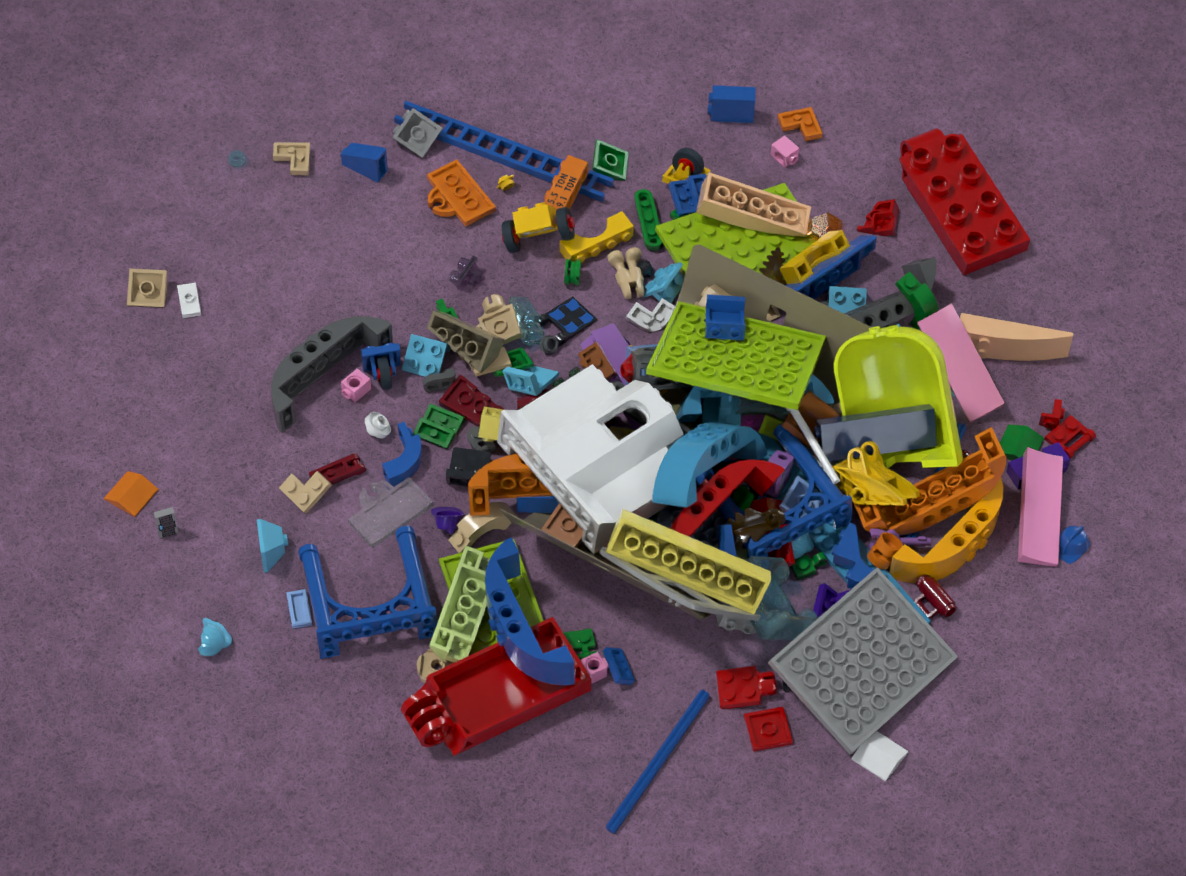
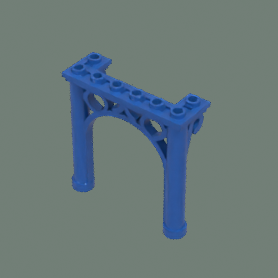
M782 423L774 429L773 434L788 454L794 457L795 463L808 479L809 488L800 503L784 512V524L788 525L765 533L757 542L749 537L748 541L743 543V549L747 548L749 562L761 568L769 564V552L781 548L782 545L790 541L797 540L807 532H812L817 527L830 523L832 520L835 529L844 527L852 521V497L841 493L803 443L781 426ZM707 470L695 478L696 483L700 485L705 479L709 481L714 475L710 470ZM814 484L821 493H814ZM730 496L718 508V511L726 521L728 518L736 521L735 513L737 512L745 516V512L735 504ZM820 500L824 503L818 508L808 506L810 501ZM805 509L807 515L800 518V516L803 515V510Z
M401 526L395 532L407 577L405 587L392 600L373 607L354 608L334 601L326 590L317 546L305 544L299 548V558L303 562L317 625L316 634L320 659L339 656L338 642L414 627H417L419 640L433 637L437 626L436 608L433 607L430 601L415 543L416 535L413 527ZM410 591H412V595H413V599H414V600H412L411 598H408V595L410 594ZM400 604L410 607L408 610H395ZM329 607L335 611L332 616ZM344 615L353 618L351 621L346 622L337 621Z

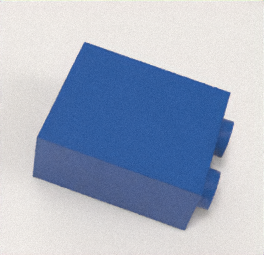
M713 85L712 92H709L708 103L711 104H708L707 115H711V121L753 123L756 87Z

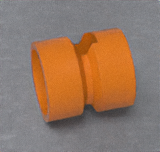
M883 532L868 552L867 558L874 566L886 570L891 565L892 556L903 544L895 535Z

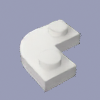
M662 298L651 312L636 302L627 314L626 319L644 331H659L668 324L675 306Z

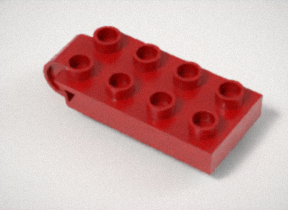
M935 128L901 142L900 151L902 157L899 160L902 167V180L963 276L1027 251L1031 239L963 134H948L945 136L940 129Z
M551 617L530 628L543 654L565 645L567 646L574 660L575 684H549L526 675L511 661L504 647H500L497 642L429 674L422 688L402 704L401 711L421 746L432 747L444 742L453 756L591 691L592 679L555 619Z

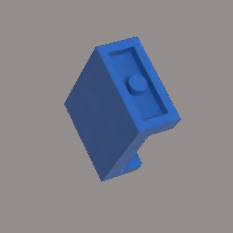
M707 294L705 338L744 340L745 297Z

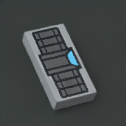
M173 507L154 512L159 538L178 533Z

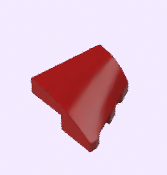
M895 199L877 202L873 210L865 217L867 221L864 226L859 225L857 231L879 236L894 235L899 214V208Z

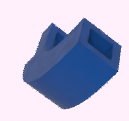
M405 422L397 424L398 435L405 448L403 453L394 460L382 463L383 475L389 488L409 480L418 470L422 459L419 434L413 435L412 429L407 428Z

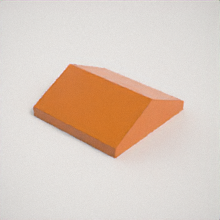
M127 471L104 497V500L136 517L159 489L142 474Z

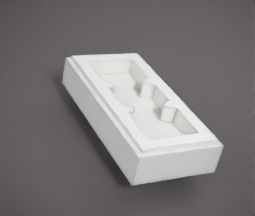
M196 282L177 285L182 317L201 316Z

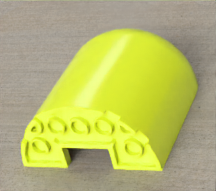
M893 325L885 328H880L879 326L871 327L869 331L858 334L843 343L834 361V373L843 416L930 404L934 408L937 446L881 454L884 466L889 468L896 462H922L923 468L959 466L963 461L948 373L943 352L936 341L920 330Z

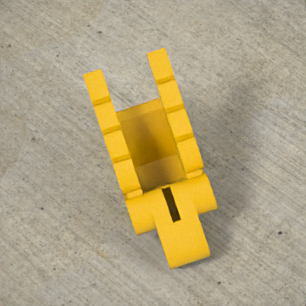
M872 441L865 442L861 448L855 447L851 449L846 460L833 466V469L840 474V481L835 485L843 495H850L855 504L905 505L907 504V498L920 497V491L911 482L884 466L879 448ZM867 445L872 446L874 450L873 455L867 454ZM854 451L860 454L859 458H853Z

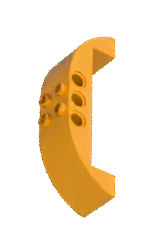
M1002 477L995 487L980 499L925 557H922L904 544L892 556L889 572L891 576L897 581L916 583L922 575H930L937 581L957 571L966 561L971 562L976 555V551L978 549L982 550L986 546L987 539L996 526L1003 499Z

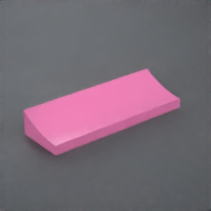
M952 303L917 322L920 330L932 337L941 348L945 358L950 387L969 423L1004 406L1000 393Z
M1027 447L1023 454L1018 562L1057 566L1059 557L1063 457L1043 453Z

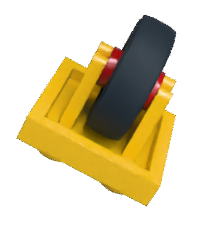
M687 147L681 148L674 154L672 165L662 176V182L669 184L672 181L687 180L688 176L706 174L707 176L711 170L704 167L703 158L697 151Z

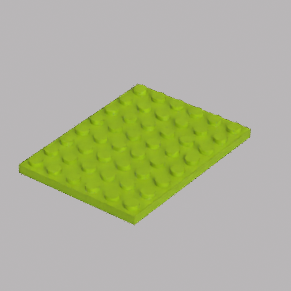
M785 183L763 190L796 201ZM693 213L657 225L655 228L656 233L675 264L679 262L683 264L680 272L684 278L691 252L695 245H702L762 274L759 268H766L763 265V261L769 262L767 255H772L771 251L775 250L776 247H780L781 252L784 253L782 258L786 259L782 263L784 265L820 238L810 221L808 223L807 235L802 237L751 230L699 213Z
M678 301L647 366L646 374L787 409L798 410L825 344L826 336L744 317V340L705 338V307Z

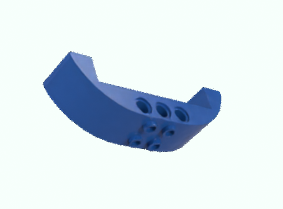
M512 537L508 538L491 556L485 573L486 601L490 617L489 625L492 631L496 630L498 634L496 638L499 646L504 647L511 661L526 675L549 684H575L574 660L567 646L565 645L543 654L507 580L521 575L519 551Z

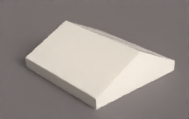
M876 731L859 746L852 760L886 782L909 751Z

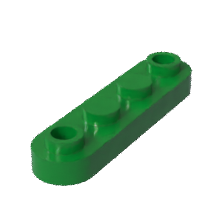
M641 189L635 193L634 202L644 245L647 249L656 251L662 247L663 242L655 231L656 226L660 225L652 193L649 190Z

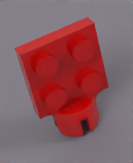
M756 665L716 671L720 709L761 705L762 697L777 693L776 678L773 671L758 672Z

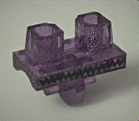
M472 256L470 260L461 257L458 262V269L462 270V272L453 270L450 273L449 280L457 285V290L463 291L467 283L469 285L481 283L483 278L480 275L481 270L477 269V257Z

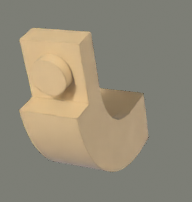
M492 502L490 503V515L470 516L469 513L457 524L458 530L449 538V542L458 553H461L465 545L471 547L484 533L493 529H507L512 522L509 521L500 509L516 517L517 515L507 503Z

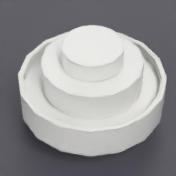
M371 412L366 416L365 425L367 432L371 436L383 439L389 435L391 427L385 416L378 412Z

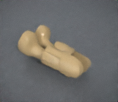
M636 247L628 249L625 253V260L629 270L624 266V257L621 251H612L607 256L610 265L617 270L615 277L626 299H631V287H635L638 298L644 296L643 272L637 267L642 253Z

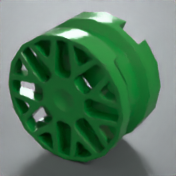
M566 259L564 285L574 283V285L579 286L581 260L571 261V259Z

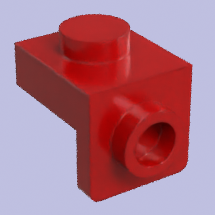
M1054 400L1052 414L1041 413L1039 426L1052 429L1059 425V421L1064 418L1065 408H1062V400Z

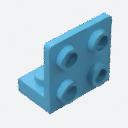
M830 286L828 306L841 313H846L866 304L867 289Z
M411 334L402 370L425 377L430 374H438L442 367L445 352H449L451 347L444 342Z
M537 366L531 367L526 371L506 367L503 370L510 390L534 396L540 394L542 390L560 376L558 371Z

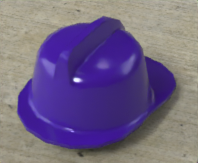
M436 507L431 509L437 528L446 530L450 535L453 534L454 530L458 529L457 524L465 516L462 510L455 507Z

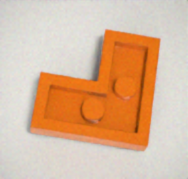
M812 107L777 114L782 132L800 128L805 141L822 138V131Z

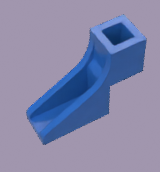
M849 522L847 528L842 529L839 536L840 542L834 545L831 555H834V564L849 569L845 579L848 580L847 588L852 589L874 569L862 561L859 552L857 529L854 524Z

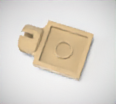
M498 294L491 295L493 301L491 304L489 298L486 297L482 303L484 315L478 318L479 324L483 322L490 333L503 338V345L523 337L514 306L512 304L505 305L502 296Z

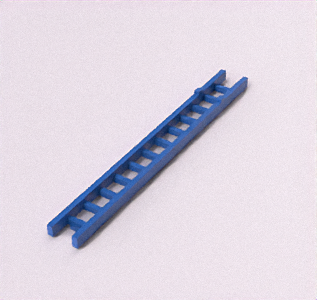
M404 102V109L411 111L414 108L433 122L437 121L446 125L436 138L440 141L552 183L554 176L558 175L563 159L414 103ZM395 115L394 123L401 125L404 119L401 116ZM452 127L462 131L458 138L448 134ZM467 133L478 137L474 144L463 140ZM483 139L494 143L490 150L479 146ZM499 145L510 149L506 156L495 152ZM515 151L526 155L522 162L511 158ZM531 157L542 161L538 168L528 165ZM547 164L558 167L554 174L544 171ZM589 170L586 178L590 179V182L587 186L582 185L578 193L603 202L605 200V193L592 188L596 182L612 188L614 179Z

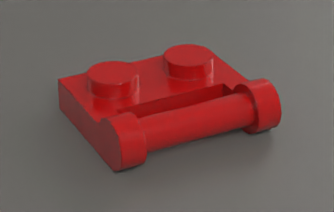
M1070 415L1049 432L1044 440L1050 445L1059 442L1071 459L1078 449L1088 441L1094 440L1096 434L1092 429H1087ZM1080 433L1083 435L1070 447H1065V445H1067L1077 435H1079Z

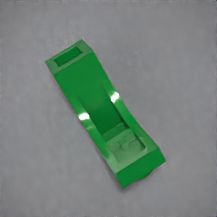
M909 271L895 283V286L913 307L914 318L909 324L914 329L920 330L917 322L938 312L939 307L926 283L921 285Z

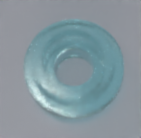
M234 150L228 156V163L233 167H241L246 162V156L240 150Z

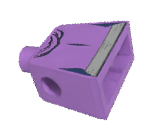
M779 450L767 461L780 465L785 469L777 481L766 491V494L776 498L779 497L788 482L794 463L793 456L789 455L788 452Z

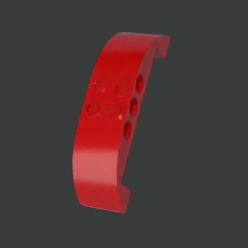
M744 460L726 466L718 471L709 481L705 479L696 490L697 501L688 507H680L683 510L674 520L670 529L691 537L744 481L760 496H763L785 469L780 465L763 460Z

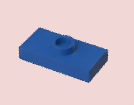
M606 647L603 650V654L615 683L632 685L635 679L622 648Z

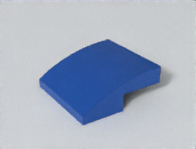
M706 174L688 176L687 180L672 181L668 184L678 217L696 213L701 186L706 178Z

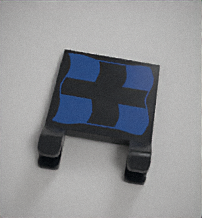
M572 296L547 313L538 315L536 317L538 322L535 325L541 328L549 321L552 322L561 331V333L556 335L558 346L560 347L571 337L596 322L597 318Z

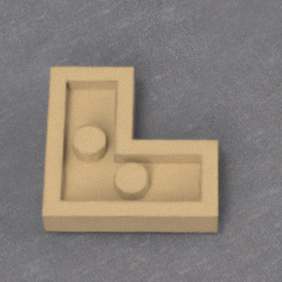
M274 142L273 161H291L290 175H309L310 143Z
M316 471L305 485L294 474H291L279 489L304 513H307L328 491L332 484L321 473Z

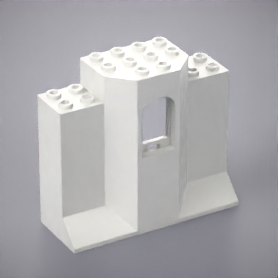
M592 364L520 410L501 411L497 442L508 455L516 452L583 529L581 540L594 554L601 550L602 547L608 545L623 509L648 519L668 506L667 504L653 503L654 484L665 454L675 441L684 436L671 404L665 402L656 388H653L649 383L634 380L616 391L615 386L604 378L601 370L596 369ZM634 408L647 424L619 441L604 423L626 409Z

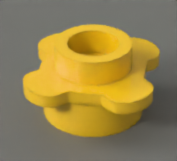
M514 175L502 176L499 179L497 188H501L502 191L512 188L515 185L513 181Z

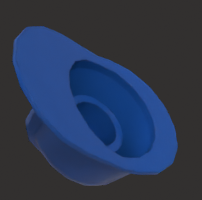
M1069 526L1059 535L1058 558L1068 564L1077 561L1090 546V541L1087 539L1083 526Z

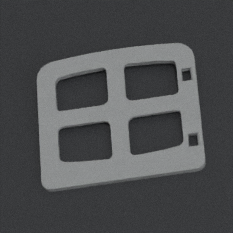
M602 547L599 552L614 564L668 596L669 603L676 601V607L684 605L696 611L759 621L761 617L756 612L751 614L722 601L720 602L725 605H720L700 592L661 575L645 573L631 563L606 553V547ZM666 585L676 586L699 601L689 599Z

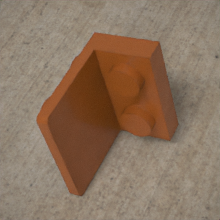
M597 341L578 353L581 359L579 363L583 369L593 364L596 369L601 370L606 380L617 374Z
M808 391L803 396L798 408L814 437V426H817L816 420L838 417L839 415L838 412L811 391ZM789 411L781 426L812 449Z

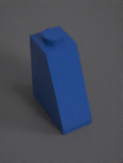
M351 142L341 152L343 166L377 183L388 171L387 151L384 147Z

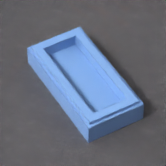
M306 589L286 592L292 629L312 626Z

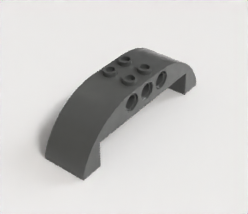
M935 257L919 259L902 265L904 275L910 271L921 285L926 283L929 289H932L936 275L937 261ZM897 291L843 314L870 327L879 326L882 328L897 325L898 320L911 315L914 310L902 292ZM827 301L820 302L828 306Z
M364 316L349 317L326 325L314 335H310L300 346H296L283 359L274 373L271 384L275 422L281 433L296 422L294 401L292 399L363 343L367 346L375 347L393 343L392 324L389 321Z

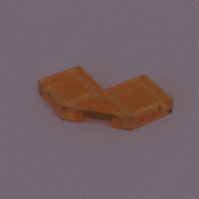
M829 212L813 217L808 222L807 235L818 240L826 234V231L842 230L843 221Z

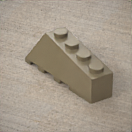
M433 310L427 329L440 340L446 342L453 351L459 353L465 361L472 364L480 373L498 357L504 342L503 338L445 312Z

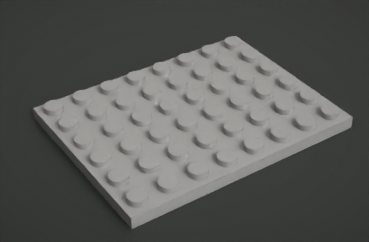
M877 567L776 654L768 664L850 755L958 656Z

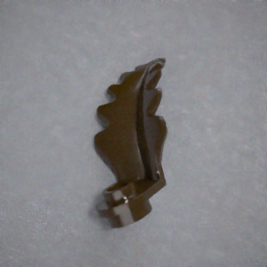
M776 247L775 250L771 251L772 255H767L769 262L763 261V265L766 268H759V271L764 276L787 285L786 281L782 279L784 277L779 269L783 266L782 263L786 259L782 258L784 253L781 252L780 247Z
M746 508L745 516L738 512L735 513L736 521L732 518L727 519L728 523L732 526L734 543H737L740 537L742 543H746L749 537L755 542L759 541L766 532L773 531L785 523L784 512L781 509L772 508L761 513L752 508Z

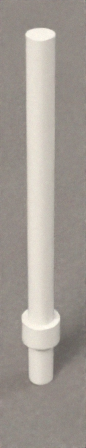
M787 409L793 415L832 483L837 484L840 481L839 477L799 410Z

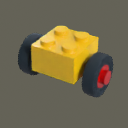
M545 202L537 203L535 207L529 209L527 206L517 209L518 211L512 212L514 220L502 222V240L509 253L520 251V238L522 237L528 238L554 231H559L564 241L572 240L575 237V222L567 207L556 209Z

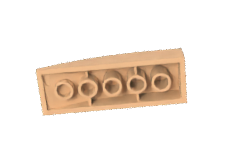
M708 172L701 186L696 213L751 230L805 237L807 235L811 206Z
M961 313L960 320L982 359L1034 361L1064 358L1069 355L1073 333Z

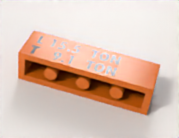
M568 155L566 160L561 162L558 175L554 176L552 187L550 190H547L544 196V202L556 209L567 207L570 210L589 172L588 162Z

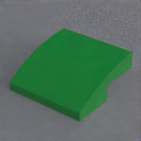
M430 403L423 418H420L413 435L419 434L421 439L448 449L463 425L465 418Z

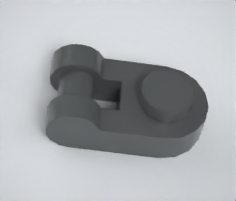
M447 369L444 373L427 375L422 381L424 390L426 392L448 390L456 380L455 370Z
M471 427L467 431V440L473 450L491 453L496 451L493 442L483 441L482 438L478 437L480 427Z

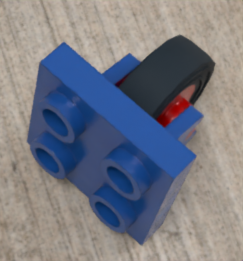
M387 343L384 346H368L365 349H361L363 372L372 371L373 380L380 381L382 390L392 389L391 377L396 376L395 366H400L399 343Z

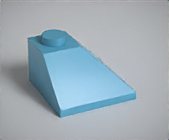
M257 519L263 571L266 573L285 554L284 546H288L287 534L282 533L281 526Z

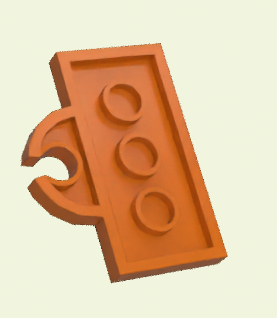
M458 159L427 174V180L434 187L428 194V207H432L437 202L442 203L441 206L432 208L435 215L441 217L456 215L466 227L496 211V206Z

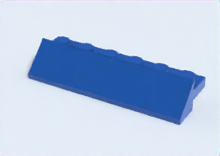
M860 235L849 243L850 247L842 253L816 265L812 269L813 274L802 283L787 284L786 286L815 300L828 291L830 286L837 285L860 269L861 260L875 249L877 237L875 235Z

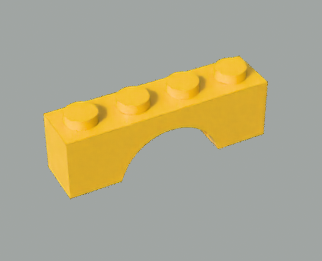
M623 211L607 218L606 230L601 235L585 238L575 233V237L572 240H560L559 251L565 259H571V261H576L577 259L581 260L582 263L591 256L595 257L606 249L614 248L618 243L629 241L633 237L634 226Z
M843 230L829 231L779 269L787 284L802 283L813 274L812 269L826 259L839 255L850 247V244Z

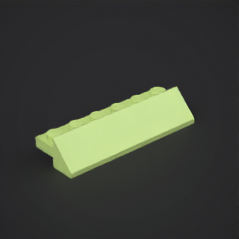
M466 545L429 645L443 662L445 659L457 662L468 657L487 605L485 573L490 559L483 556L484 552Z

